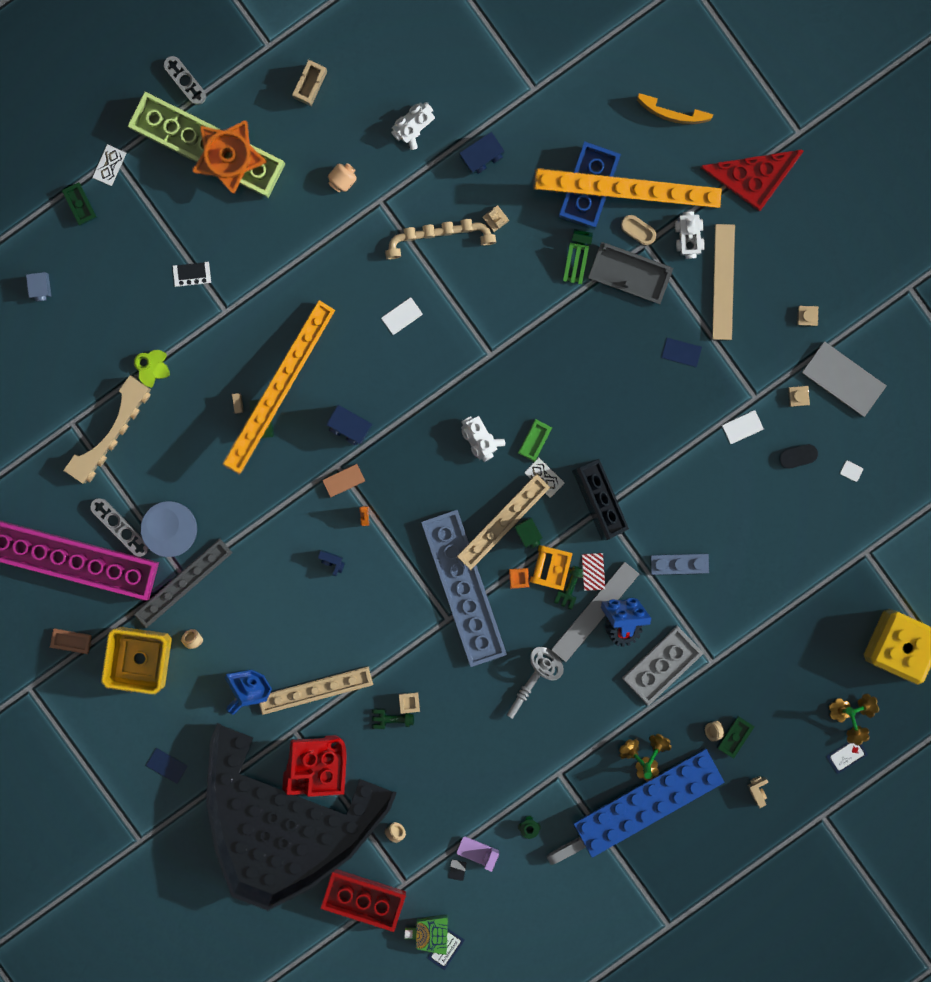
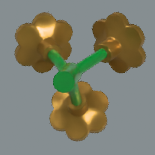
M864 694L858 700L859 708L856 709L851 708L850 703L843 701L841 698H837L834 703L829 705L831 719L844 722L846 718H851L853 728L846 733L848 743H854L859 746L869 740L868 728L857 726L854 716L857 712H860L869 718L874 717L875 713L879 712L876 697Z
M661 734L649 737L650 744L654 747V752L650 758L644 757L641 759L638 756L639 741L636 739L626 741L625 745L619 749L621 759L632 757L638 761L636 764L637 776L644 778L646 781L659 774L657 769L658 763L654 760L657 753H660V751L665 752V750L670 751L672 748L670 740L664 738Z

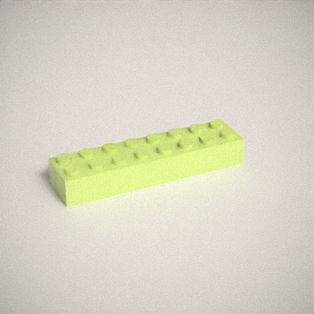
M147 92L144 93L128 125L131 130L195 162H198L204 152L201 126L221 130ZM251 145L266 160V164L246 172L240 184L269 198L285 166V162ZM230 152L225 154L226 159H230L232 157V153Z

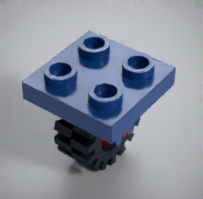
M612 599L601 603V609L609 619L606 621L607 625H605L606 633L617 646L620 644L621 647H625V643L629 646L631 641L635 643V638L639 639V633L643 631L641 629L643 628L642 625H650L651 617L638 599Z

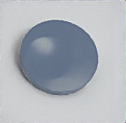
M173 501L161 502L151 507L144 515L141 523V536L145 545L153 553L163 557H175L185 553L193 545L197 536V522L193 513L186 506Z

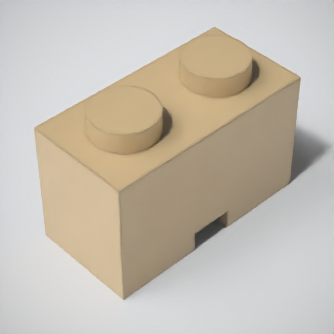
M308 60L300 81L293 92L294 99L312 106L327 74L326 67Z

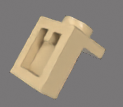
M761 776L750 780L751 783L747 786L756 805L761 808L767 805L765 802L767 797L762 788L759 789V787L767 784L768 780L765 777L761 778Z

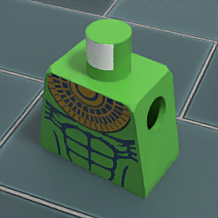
M448 915L417 919L416 928H405V939L416 940V949L446 955Z

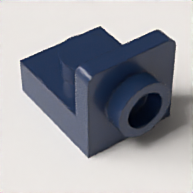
M321 550L318 559L322 560L321 563L328 566L336 564L333 576L342 573L345 565L342 562L343 557Z

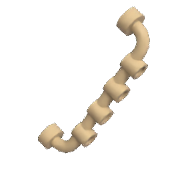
M472 219L461 220V225L453 226V222H444L441 224L442 228L434 229L432 224L422 226V231H415L414 227L403 229L404 233L395 235L391 239L389 250H386L385 254L388 260L400 258L401 250L396 248V245L401 241H414L421 238L428 239L435 236H449L455 233H469L480 230L484 235L480 237L481 245L486 246L495 244L496 237L494 234H491L490 229L485 224L472 223Z

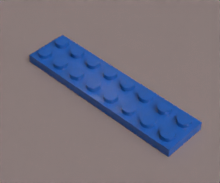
M703 749L577 820L573 825L588 853L593 858L725 782L707 749Z

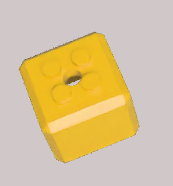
M891 609L883 611L864 652V658L867 662L917 685L923 683L931 667V627ZM905 643H911L913 647L912 651L908 654L903 652V645Z
M127 627L114 629L108 636L102 683L107 688L156 694L165 687L172 638L168 633ZM137 653L144 654V663L139 664L135 661Z

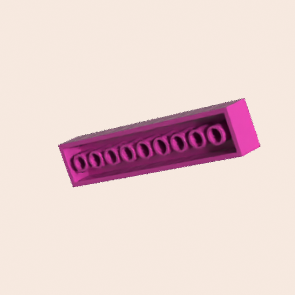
M0 520V562L146 601L150 599L159 562Z

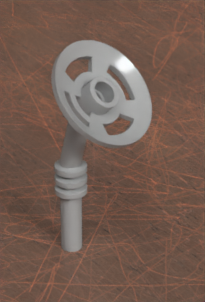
M537 647L531 652L530 661L535 671L525 686L521 687L522 690H519L520 694L517 693L518 697L506 714L511 719H513L523 701L527 700L526 697H529L528 693L531 694V689L540 676L548 680H557L562 676L563 664L552 650L545 647ZM543 654L550 657L553 661L551 662L549 659L544 658ZM555 667H556V668H557V673H556V675L554 676L553 673L555 672Z

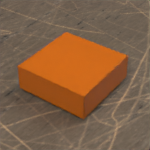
M528 568L509 569L510 589L529 587Z

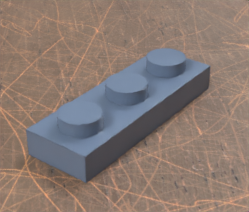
M709 554L651 555V575L709 573Z

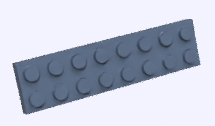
M458 510L422 521L421 523L470 667L507 655L477 565L469 570L456 557L469 544Z

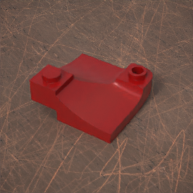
M329 735L319 739L291 740L286 771L283 773L282 790L287 795L306 794L308 797L343 795L346 775V746L344 741L336 735Z

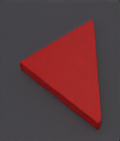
M801 149L702 165L700 169L760 212L804 151Z

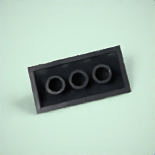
M600 459L572 470L601 540H609L628 530V525Z

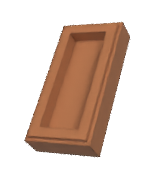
M358 464L322 481L330 497H333L365 482V479Z
M54 628L50 648L89 654L92 635Z

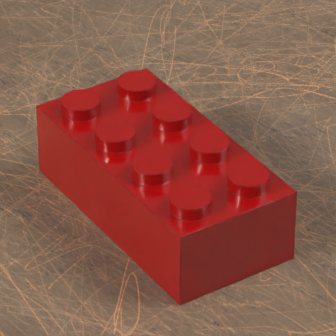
M336 869L331 874L321 909L394 932L406 897V891Z

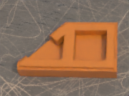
M362 506L360 508L361 525L369 526V506Z

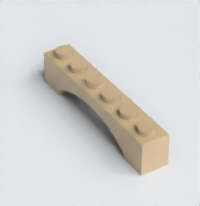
M129 376L119 390L122 393L121 407L109 433L89 452L81 456L74 455L64 471L82 484H85L87 481L90 483L96 475L94 471L97 466L101 467L106 461V453L109 450L112 451L117 445L118 441L116 439L120 434L123 435L127 431L129 420L136 418L140 412L138 408L141 403L145 404L150 398L151 394L149 392L151 389L133 376Z

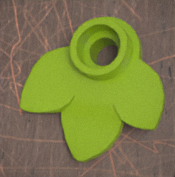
M153 350L148 354L140 353L135 357L134 366L139 371V379L147 387L152 388L154 386L155 378L162 379L170 376L168 367L163 363L167 357L165 352ZM142 359L147 360L146 366L141 365L140 362Z

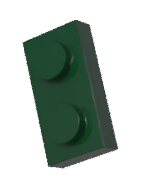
M80 182L62 190L79 226L97 218Z
M737 716L717 748L734 759L754 726Z

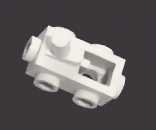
M427 102L412 106L408 114L396 120L395 125L392 127V135L398 141L402 140L405 143H409L410 150L417 149L415 137H418L420 131L435 119L431 113L433 111L432 107Z
M683 212V216L678 217L679 221H675V231L679 232L680 240H676V249L680 251L681 256L685 255V259H695L697 255L701 254V250H704V239L700 238V231H703V219H699V215H694V212ZM687 242H691L693 244L692 249L687 248Z
M470 416L462 421V435L469 441L472 446V453L478 457L479 461L483 460L485 462L493 458V453L498 450L497 447L505 446L504 439H493L492 434L488 433L479 416L474 419Z

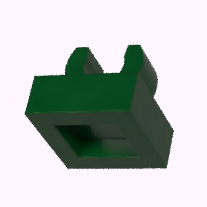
M574 229L572 241H576L579 245H591L593 233Z

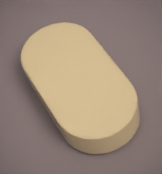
M628 215L622 220V231L640 244L647 246L655 241L656 231L636 216Z

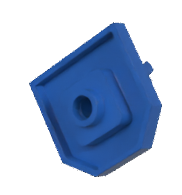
M253 670L226 674L225 679L235 695V698L227 706L226 710L234 715L242 706L266 702L272 688L265 676Z

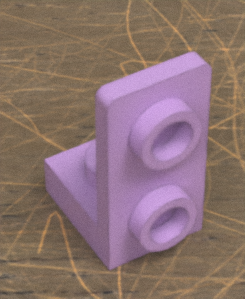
M463 836L457 854L484 865L486 870L492 872L499 856V850Z

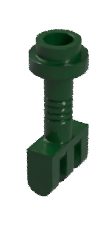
M573 566L569 569V573L572 575L565 592L558 591L554 600L555 604L559 603L561 597L563 598L561 606L565 607L567 600L571 601L568 609L572 610L576 601V597L572 595L578 578H583L584 576L582 568Z
M372 709L373 714H380V717H372V721H379V724H372V729H385L386 723H405V727L414 725V714L406 713L405 716L386 715V709Z

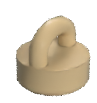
M190 629L183 634L181 642L186 648L194 649L202 644L203 638L197 630Z
M713 721L706 725L705 734L709 740L717 741L724 737V728L719 721Z
M392 823L385 829V835L392 842L398 843L405 838V829L399 823Z

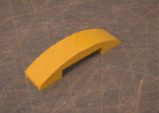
M640 93L637 97V101L646 110L670 122L700 124L711 121L713 114L696 109L693 111L692 116L656 106L658 98Z

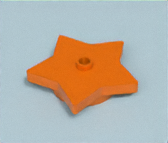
M246 120L225 131L201 126L204 152L194 167L193 172L217 176L235 194L246 172L266 164V160L250 145L248 123ZM228 152L232 153L230 159L225 158V154Z

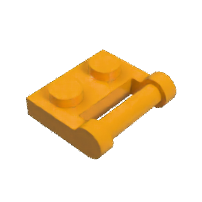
M539 545V554L530 582L564 590L573 553ZM550 553L552 557L546 580L540 579L546 554Z

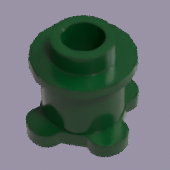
M526 816L525 821L518 824V830L528 839L536 837L541 829L540 824L535 822L532 816ZM532 826L533 830L527 831L526 828Z

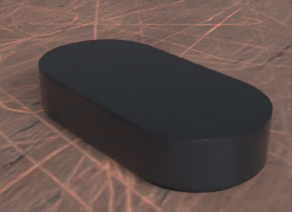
M811 444L787 449L781 453L780 463L783 467L789 469L806 465L817 459L818 451Z

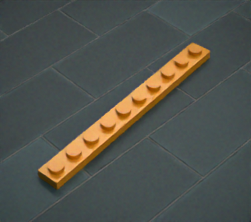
M535 169L534 189L713 208H720L721 188Z
M320 300L317 301L222 465L237 474L242 472L334 314L335 310Z

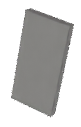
M825 341L802 371V374L863 417L866 416L886 388L884 383Z
M676 626L630 669L622 679L649 706L704 653Z

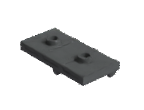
M601 242L588 279L660 305L673 268Z

